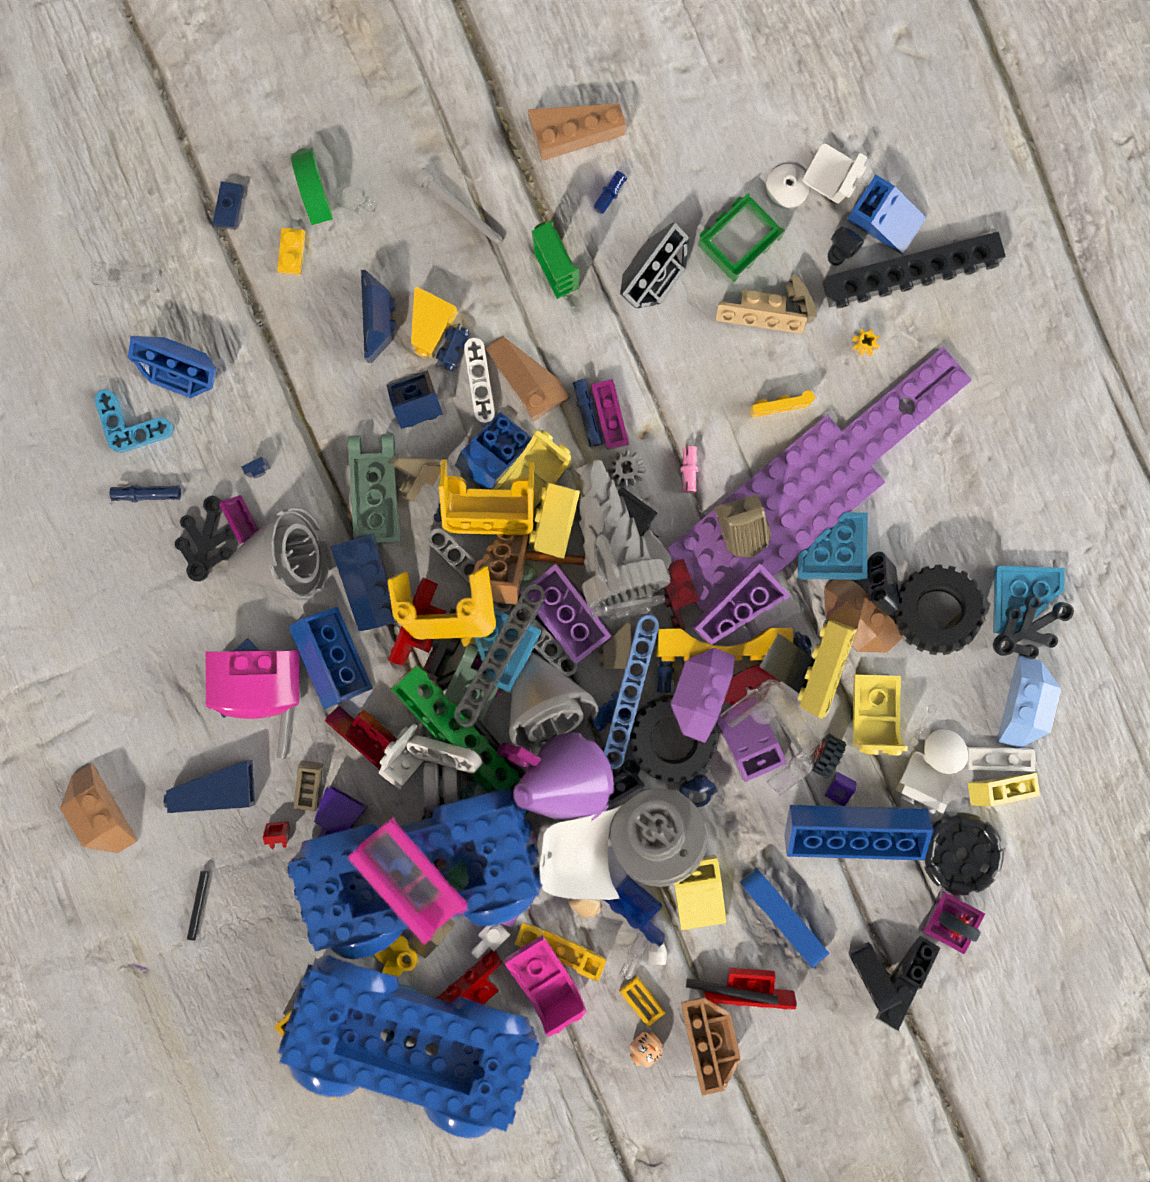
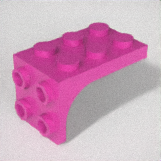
M543 935L503 959L504 964L534 1006L542 1022L544 1032L548 1037L560 1033L563 1028L572 1022L579 1021L586 1014L587 1010L580 989Z

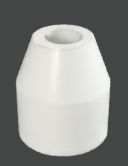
M652 942L648 954V963L666 965L667 952L664 943Z

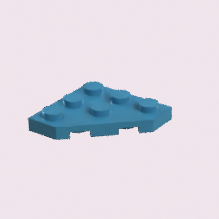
M844 513L838 518V523L830 529L827 528L815 539L813 544L806 550L804 549L798 555V579L867 580L868 513Z
M994 566L993 633H1003L1007 622L1005 612L1011 606L1020 609L1022 612V616L1016 622L1013 633L1020 629L1027 609L1024 602L1029 595L1036 596L1041 600V605L1034 616L1036 618L1054 598L1064 591L1065 568ZM1035 599L1031 601V606L1034 605ZM1016 611L1011 613V617L1015 616Z
M494 609L495 630L488 636L475 637L483 662L509 618V615ZM530 625L497 683V687L509 693L512 692L541 634L540 629ZM514 629L508 630L505 635L506 639L509 641L516 640L518 631ZM503 649L497 650L494 654V658L498 661L504 660L507 656V652ZM487 669L486 673L489 681L495 678L496 674L494 670Z

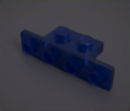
M627 875L615 888L620 899L604 901L609 904L612 911L626 918L631 927L639 929L649 942L661 947L664 943L665 934L652 924L650 920L662 908V904Z

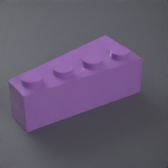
M752 563L690 627L705 643L712 645L735 631L736 628L750 622L754 617L773 608L777 603L791 597V595L760 563Z

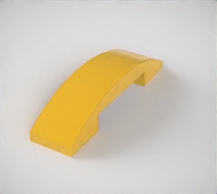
M524 922L522 923L514 945L522 948L543 935L563 965L577 970V973L596 982L599 981L607 959L562 936Z

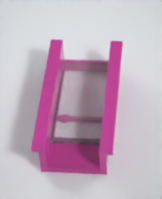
M392 817L362 842L348 859L420 941L426 944L432 938L435 931L457 912L461 915L467 910L468 902L462 899Z

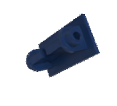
M460 323L454 324L452 327L449 326L444 336L446 339L444 347H440L436 355V359H438L436 366L445 364L444 368L449 371L457 368L462 354L455 351V348L464 350L465 343L470 337L468 329L464 327L459 329Z

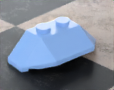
M1018 655L997 739L998 743L1021 748L1051 732L1061 688L1042 661Z

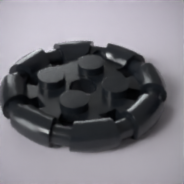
M957 813L955 816L947 815L932 825L933 833L925 857L926 866H924L932 882L937 886L944 887L946 892L955 895H969V892L974 891L979 893L988 888L995 881L993 878L996 873L1001 871L1004 861V850L1001 849L999 843L1001 839L994 827L989 822L980 820L979 816L970 813ZM958 824L960 831L953 832V825ZM975 827L979 829L977 835L971 833ZM939 835L944 837L940 844L935 842ZM990 843L991 851H987L984 845ZM965 847L967 856L959 860L956 852L959 848ZM939 855L941 862L934 863L933 857ZM984 863L989 865L986 873L980 871ZM947 871L953 874L950 880L945 878ZM964 877H971L972 882L965 883Z

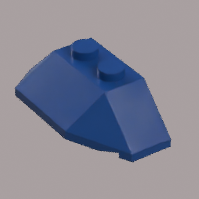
M130 337L128 359L134 362L138 370L150 383L189 398H193L213 388L216 367L206 353L165 337Z

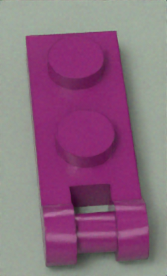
M505 742L497 750V755L502 758L507 757L510 763L515 766L521 765L527 768L530 765L537 767L541 760L526 749Z

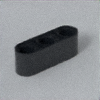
M879 551L872 554L867 561L869 599L883 615H891L899 607L897 569L891 560L883 552Z
M870 942L848 951L858 974L880 1013L902 1003Z

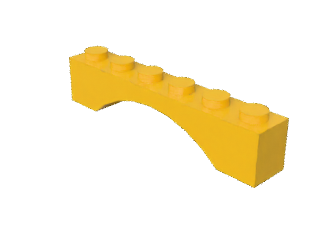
M766 628L746 642L726 647L701 642L688 635L682 629H658L655 639V657H661V661H675V657L684 656V661L715 648L734 655V660H742V656H750V660H763L778 633L793 643V628Z

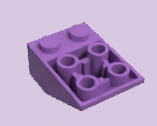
M753 700L718 716L716 722L740 777L744 782L787 764L779 743L757 700Z

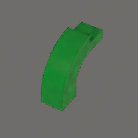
M313 147L299 149L292 153L290 157L297 185L311 225L333 220L331 207L319 174Z

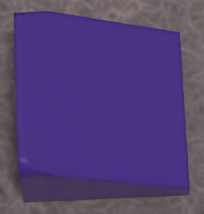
M837 772L825 793V797L845 806L855 793L857 783Z

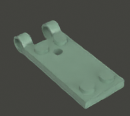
M394 433L382 434L383 453L362 454L360 435L348 436L353 537L355 539L374 533L377 543L400 542L396 468L387 463L391 457L395 456ZM373 472L378 475L375 481L370 480V474Z
M468 644L445 692V697L457 706L478 672V669L471 666L478 652V647ZM484 672L483 679L489 681L487 673ZM497 686L478 717L481 723L499 688ZM476 689V693L471 695L473 701H480L484 697V692ZM466 709L461 712L465 718L469 720L472 718L470 710ZM449 721V727L454 731V725ZM428 730L425 737L437 740L435 736ZM465 738L464 742L469 747V741Z

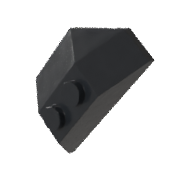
M671 223L649 238L622 274L620 294L636 309L659 305L686 269L689 237L676 223Z

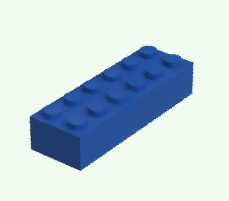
M790 805L784 838L787 857L925 861L933 827L928 809Z

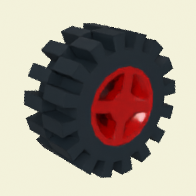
M831 734L826 735L822 743L819 744L815 756L812 758L810 770L828 779L836 770V766L839 765L840 759L843 757L846 742Z

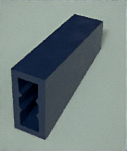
M253 760L240 762L166 790L163 801L164 807L167 808V813L254 806Z

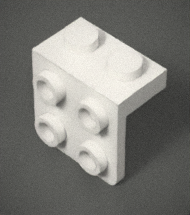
M822 144L802 181L839 204L845 197L849 198L856 187L853 183L856 178L859 179L866 169L864 163L867 157L859 153L852 160L829 145Z
M415 723L410 728L406 726L398 736L400 739L396 743L392 741L384 752L386 754L380 761L382 766L378 774L400 790L425 761L414 757L406 747V744L412 739L418 727Z
M915 751L912 753L895 791L901 793V799L914 804L917 801L923 804L922 809H928L932 814H935L936 811L944 813L947 805L941 801L954 774L949 775L938 772L925 762L924 754Z

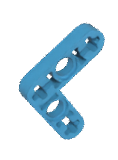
M106 389L100 390L96 394L95 404L107 443L112 450L124 453L165 440L173 434V425L165 418L152 419L127 428L117 395ZM105 396L111 398V400L108 401L109 407L113 410L109 411L108 406L102 403V401L105 400ZM116 415L118 417V424L110 427L108 419ZM161 423L167 426L163 434L160 431L151 432L149 427L153 430L159 429ZM141 429L145 430L146 438L142 441H137L135 437L136 432ZM118 437L123 440L130 438L133 442V444H131V442L127 440L121 443V447L115 445V443L118 442Z

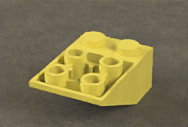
M715 854L703 857L698 868L689 877L674 884L681 930L726 923L718 858Z

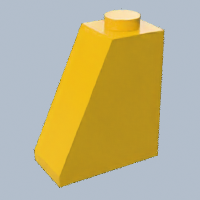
M417 286L414 289L411 344L417 355L425 359L427 356L434 359L444 340L445 333L449 326L452 325L458 311L456 306Z

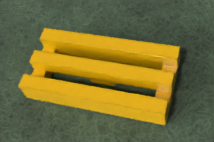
M637 975L632 981H629L624 987L619 989V992L647 1027L651 1026L666 1013ZM635 984L639 986V988L643 991V993L659 1011L657 1014L652 1010V1008L648 1005V1003L644 1000V998L634 987ZM629 989L651 1015V1019L646 1017L627 993Z

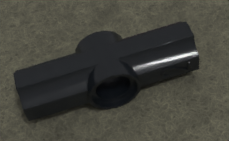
M453 608L449 611V614L457 613V610ZM461 638L434 639L431 653L423 670L441 678L450 657L455 654Z

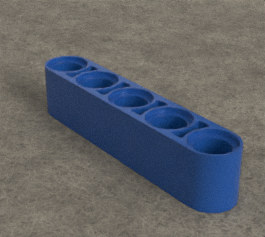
M757 867L740 881V884L812 968L830 954Z

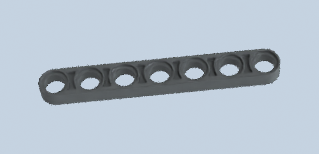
M532 584L524 590L455 711V719L461 726L470 727L476 722L545 600V594L539 585ZM532 590H537L541 593L539 600L531 601L528 599V594ZM520 610H527L530 615L527 620L520 621L517 619V613ZM510 629L518 631V637L514 641L506 639V632ZM499 649L507 652L506 658L502 661L494 658L495 652ZM487 669L495 671V678L491 681L483 679V673ZM476 689L484 692V697L480 701H473L471 698L472 692ZM468 709L472 712V718L467 722H463L460 720L459 715L463 710Z

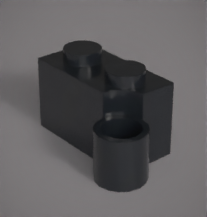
M626 760L619 770L618 776L613 778V793L609 794L607 801L609 807L606 811L624 805L638 793L642 792L645 784L638 777L640 766L636 761Z

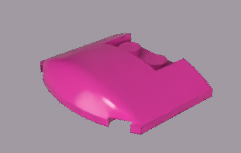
M299 650L205 652L207 708H212L222 715L229 717L261 719L282 714L293 706L296 707L300 704Z

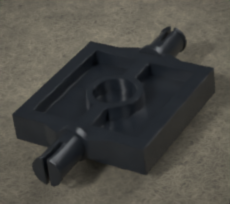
M621 486L618 494L625 501L629 517H634L639 536H644V533L650 530V524L658 512ZM652 532L659 539L660 536Z

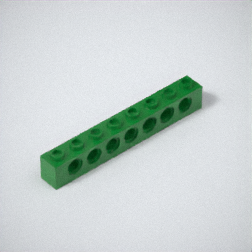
M417 665L409 669L390 688L438 741L470 749L479 756L482 755L484 757V764L482 763L474 773L469 774L487 794L503 789L511 790L513 788L515 790L521 780L520 774L505 762V758L497 755V752L491 747L489 740L485 736L480 735L475 729L474 724L470 727H464L456 721L455 711L458 706L445 697L443 690L433 684L423 669ZM418 688L423 691V697L418 694ZM433 705L438 707V714L434 711ZM460 713L459 716H460V720H461V721H463V722L469 721V719L465 718V717ZM449 721L454 725V731L449 727ZM465 738L469 741V747L464 742ZM496 771L499 773L500 780L495 776Z

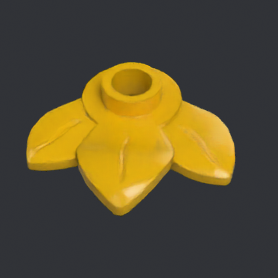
M401 934L387 948L374 954L385 965L382 973L397 977L403 971H411L418 963L417 953L409 948L408 940ZM403 956H409L411 961L405 962Z

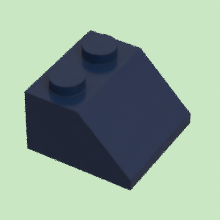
M428 370L386 385L392 409L401 429L413 427L418 423L433 420L443 415Z

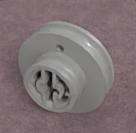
M656 788L638 793L619 808L612 822L611 845L619 864L630 877L650 886H668L686 879L698 868L706 851L707 834L702 816L691 800L676 791ZM650 829L656 832L653 836ZM662 831H663V834H664L665 839L660 836V834L662 833ZM687 851V856L682 857L684 852Z

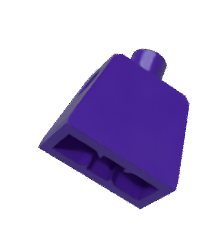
M328 786L325 789L314 822L322 827L317 838L351 829L368 806L334 786Z

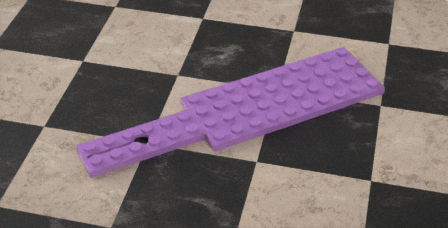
M944 347L938 350L843 431L826 415L719 504L723 505L758 494L770 526L771 540L768 546L754 558L736 557L732 552H727L714 510L666 549L671 556L672 562L684 558L699 601L695 602V604L702 612L752 563H760L772 576L776 575L804 549L813 544L815 539L827 528L830 529L838 523V518L841 515L851 512L885 483L871 465L972 381ZM903 398L911 399L915 404L913 413H901L898 408L899 401Z

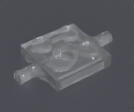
M661 594L610 606L603 605L602 607L591 608L590 614L592 618L598 616L601 618L608 617L609 621L627 616H636L651 612L650 607L664 604L665 597Z

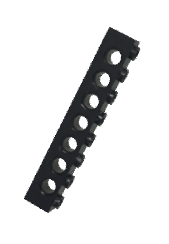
M998 231L826 276L822 284L829 308L836 306L837 309L850 305V302L858 301V303H863L876 295H879L880 298L891 295L892 291L899 289L901 292L913 289L915 285L922 284V286H928L935 283V280L942 278L944 281L951 280L957 277V274L964 273L965 275L976 273L980 268L986 267V270L998 267L1006 255ZM974 252H979L982 256V259H978L974 255ZM953 257L958 258L961 265L954 263ZM931 263L938 264L939 270L933 269ZM910 268L916 269L918 276L912 275ZM888 274H894L897 281H891ZM867 279L873 280L876 287L869 286ZM845 285L853 286L855 292H848L845 289Z

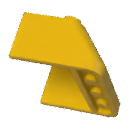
M442 459L439 495L443 529L449 533L529 534L533 530L534 462H529V477L515 479L512 482L511 490L467 489L466 481L463 478L448 476L447 462Z
M488 566L482 567L469 575L472 597L461 600L457 605V613L416 615L412 602L408 571H403L388 579L395 620L416 639L488 636L496 627Z

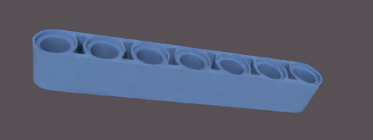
M650 613L642 614L637 621L603 750L606 758L609 752H617L619 754V758L616 761L608 760L611 769H616L623 763L657 636L659 624L657 618ZM645 619H652L654 621V627L651 630L642 628L641 624ZM638 642H647L649 645L648 649L645 652L637 651L636 644ZM632 664H641L643 667L642 671L639 674H633L630 671ZM629 685L637 689L636 694L633 696H628L624 693V689ZM621 708H628L631 714L626 718H622L618 712ZM615 730L625 732V736L620 740L615 739L612 734Z

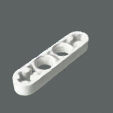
M471 338L465 343L464 350L474 414L480 424L488 425L495 418V409L484 344L480 339ZM472 344L481 347V349L477 350L478 358L481 359L483 357V360H474L473 352L469 351L472 348ZM474 366H483L484 373L481 376L473 375L472 369ZM482 386L488 390L486 397L479 398L475 395L478 387ZM476 403H485L487 412H491L487 416L488 419H483L482 416H479L482 413V406Z
M415 735L406 744L407 750L414 757L468 773H474L482 764L480 756L470 749Z

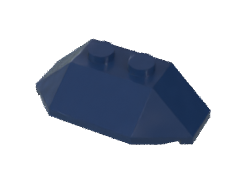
M361 270L364 358L367 363H373L393 341V333H397L396 320H392V311H396L395 298L391 297L389 291L366 270Z

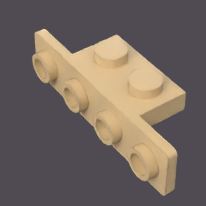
M742 290L740 304L719 302L715 320L802 334L807 321V315L786 312V296Z

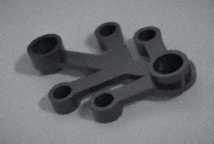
M208 496L203 502V508L207 515L202 536L195 527V519L193 517L185 515L180 519V525L187 530L198 548L197 556L195 557L189 549L190 541L187 538L179 537L174 543L176 549L181 551L188 562L186 569L188 577L196 582L205 580L209 575L210 568L223 560L229 561L230 556L233 554L230 548L222 547L219 549L218 554L206 560L208 551L227 539L236 538L235 534L232 536L228 535V530L231 528L230 525L211 538L216 516L222 511L219 505L222 500L216 496ZM213 502H217L218 507L213 510L211 505ZM189 518L191 520V524L189 526H185L184 522L186 519ZM181 540H184L186 543L183 548L179 546ZM224 550L229 551V556L226 558L222 556ZM197 567L202 568V572L199 575L195 572Z
M1029 595L1024 602L1027 609L1020 629L1013 633L1015 625L1021 618L1022 612L1013 606L1007 608L1005 612L1007 622L1003 633L994 639L993 650L1001 656H1007L1015 652L1023 654L1029 659H1035L1039 655V649L1032 644L1023 646L1017 644V642L1025 638L1043 643V645L1049 648L1055 647L1058 644L1057 636L1051 633L1041 634L1036 631L1057 619L1061 621L1070 620L1074 615V608L1068 603L1058 602L1053 606L1051 612L1033 622L1035 613L1041 605V600L1036 596ZM1035 599L1034 605L1031 606V601ZM1016 611L1015 616L1011 617V613ZM1052 637L1051 643L1048 644V639ZM1033 648L1032 654L1029 655V650Z

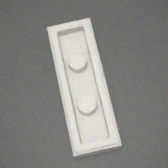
M967 747L968 760L965 765L967 770L1035 771V748Z

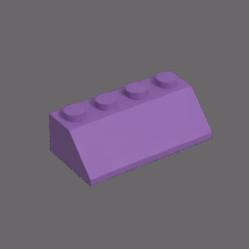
M555 564L530 584L542 587L545 600L537 614L575 664L614 635L596 610L588 608L585 596L560 564ZM532 590L528 594V599L537 601L541 593L537 590Z

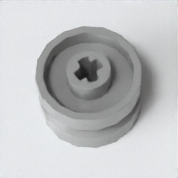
M433 762L425 763L423 790L428 813H433L435 807L442 806L443 798L445 805L462 801L460 770L443 765L442 776L439 764Z

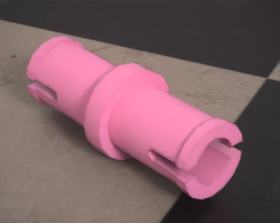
M688 446V449L683 447V467H681V473H683V493L697 492L696 473L699 472V468L696 467L697 447Z

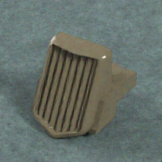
M399 455L391 457L387 463L409 476L408 480L405 478L400 484L398 490L401 492L399 496L414 502L423 485L433 486L440 475L442 459L400 457ZM442 458L443 460H446V462H447V464H448L449 459H448V458Z
M758 494L714 507L728 553L732 552L736 557L754 558L768 546L771 540L770 526Z

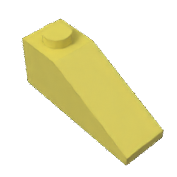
M1037 773L983 779L968 783L971 806H995L1040 796Z

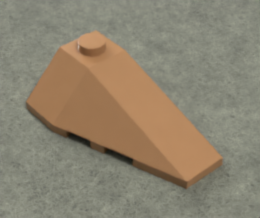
M504 336L485 348L533 422L571 398L557 377Z
M497 534L495 542L492 546H488L484 557L475 564L474 572L488 566L492 600L494 602L517 604L522 586L529 534Z

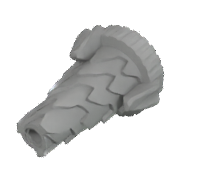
M597 460L571 472L576 489L580 491L577 504L582 517V521H579L585 539V544H583L585 561L582 589L588 608L600 609L623 604L666 587L671 579L668 572V567L672 562L671 556L651 530L646 531L644 536H639L634 517H629L625 501L622 496H619L614 481L610 479L602 461Z

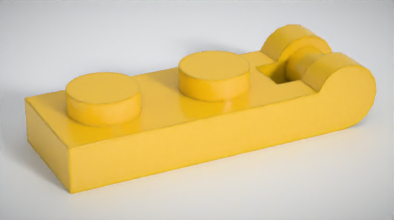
M807 390L798 397L790 398V395H783L777 397L776 401L768 402V399L755 401V405H752L750 408L751 418L807 408L814 401L815 395L812 391Z

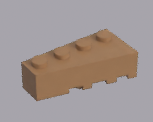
M620 104L528 109L529 123L542 161L624 136L626 132V122Z

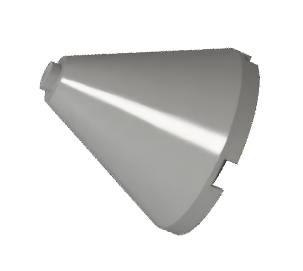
M300 508L284 509L277 512L230 556L228 568L234 576L291 599L304 600L313 598L316 591L323 589L329 571L326 541H320L317 530L321 528L308 512Z
M531 652L512 690L509 729L512 744L520 746L527 751L531 750L529 746L539 745L541 750L543 745L554 736L568 732L580 733L588 727L586 720L590 716L593 719L596 718L598 706L589 693L535 652Z

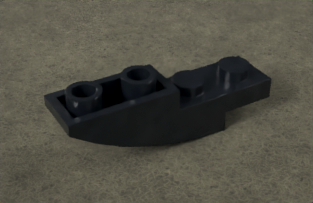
M922 936L917 938L891 979L902 1003L882 1013L878 1011L877 1020L899 1031L918 989H922L941 947Z

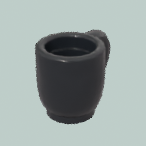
M841 226L831 237L833 245L827 255L829 263L833 266H839L845 259L852 258L860 250L864 240L851 229ZM834 248H836L843 255L842 258H837L835 256Z

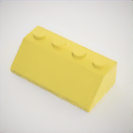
M833 620L828 621V624H823L820 636L823 637L821 645H816L812 656L816 658L813 667L809 666L805 679L808 680L806 688H801L798 700L801 701L800 708L821 719L828 714L857 628Z

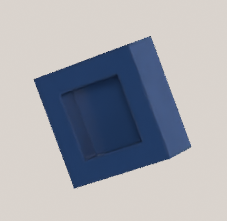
M263 457L241 466L244 474L250 478H259L266 474V470L270 469L267 460Z

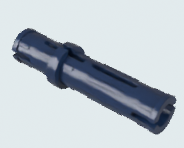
M580 379L572 382L577 398L576 405L581 412L589 447H596L603 444L593 409L594 401L590 397L586 379Z
M179 485L110 487L109 495L111 501H131L132 503H137L140 500H180L181 488Z

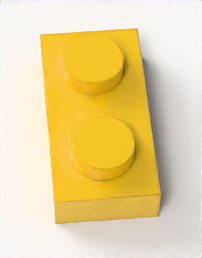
M281 228L277 267L279 274L301 275L305 231L303 229Z

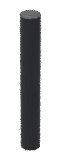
M200 871L187 934L188 940H196L209 871Z

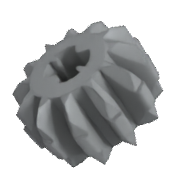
M629 450L625 451V457L618 451L616 453L618 460L611 457L610 462L613 465L607 467L608 471L614 472L609 475L610 479L617 477L615 485L618 486L623 481L625 489L628 487L629 481L633 487L636 486L635 479L642 481L643 477L639 473H644L646 470L644 467H638L644 463V460L639 459L636 461L635 459L638 456L636 452L632 457H629ZM626 464L630 465L631 473L627 471V474H624L621 466L624 465L626 467Z

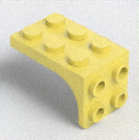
M536 429L528 446L493 489L511 490L512 482L515 479L529 477V462H534L535 510L541 502L538 499L541 486H544L545 482L553 484L558 482L572 464L571 452L564 445L560 444L557 446L553 443V437L545 430L540 432Z
M854 675L852 747L858 748L859 752L878 754V750H882V753H887L888 755H901V751H908V746H905L902 742L900 732L901 676Z

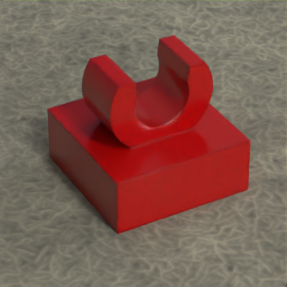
M289 821L266 823L262 837L264 845L269 844L270 848L274 849L275 844L282 843L283 848H286L290 832Z

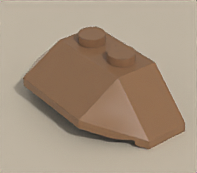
M832 580L824 588L825 619L857 628L852 643V648L856 652L888 653L903 638L893 619L889 615H883L870 601L867 592L854 581Z
M93 764L88 765L71 776L60 809L83 847L119 853L138 841Z
M704 997L681 1002V1007L701 1094L704 1096L725 1091L741 1060L731 1014Z

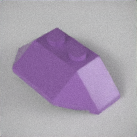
M712 648L685 661L670 704L683 735L704 743L708 739L718 719L732 678L734 655Z

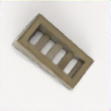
M305 760L299 763L294 809L317 810L323 763ZM303 779L315 780V782H303ZM302 788H304V789H312V790H314V791H313V792H306V791H302ZM300 797L312 798V802L302 801Z

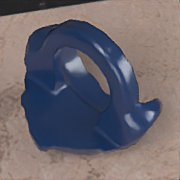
M700 774L694 776L690 781L685 780L682 782L679 793L690 800L689 794L691 791L696 793L706 792L707 796L704 801L699 803L693 802L698 808L707 805L711 800V796L717 792V789L707 776Z

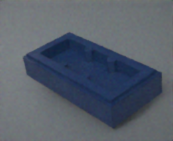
M221 181L212 223L214 226L236 230L244 192L243 185Z

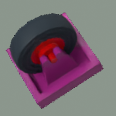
M942 890L922 931L965 955L971 941L976 942L981 934L978 928L985 913Z

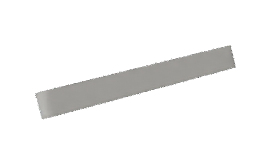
M432 530L428 536V542L432 549L471 586L470 577L466 576L464 572L468 566L475 567L477 562L444 530ZM436 535L445 537L442 545L433 544V538ZM454 550L461 553L460 559L451 561L449 559L450 552ZM493 601L494 609L509 616L516 606L515 604H509L508 607L501 609ZM526 610L518 612L525 616V620L529 618L530 614ZM534 619L531 626L541 630V637L537 640L534 649L550 665L566 677L574 674L578 665L575 664L561 644ZM548 644L555 645L557 654L554 656L546 655L545 647ZM570 660L573 663L571 672H564L561 669L562 661Z

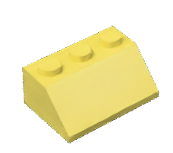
M545 482V485L541 486L538 499L541 500L540 506L535 509L533 521L536 523L534 530L529 533L528 538L530 548L559 558L565 557L580 491Z

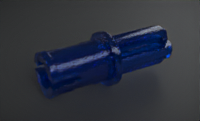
M616 171L607 186H603V192L593 206L598 213H605L613 199H617V193L627 181V177L622 172Z

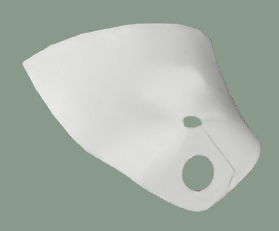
M620 807L602 812L593 821L591 819L595 815L557 823L547 828L544 833L540 860L542 889L546 893L569 899H620L613 886L608 867L609 829L612 819ZM548 851L552 852V857L547 859ZM543 856H545L544 868L542 866Z

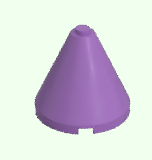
M568 732L550 738L537 754V757L541 759L537 767L530 766L514 790V799L521 808L562 822L595 815L591 818V821H593L609 807L607 801L609 794L613 793V775L604 752L594 741L588 742L582 738V734Z

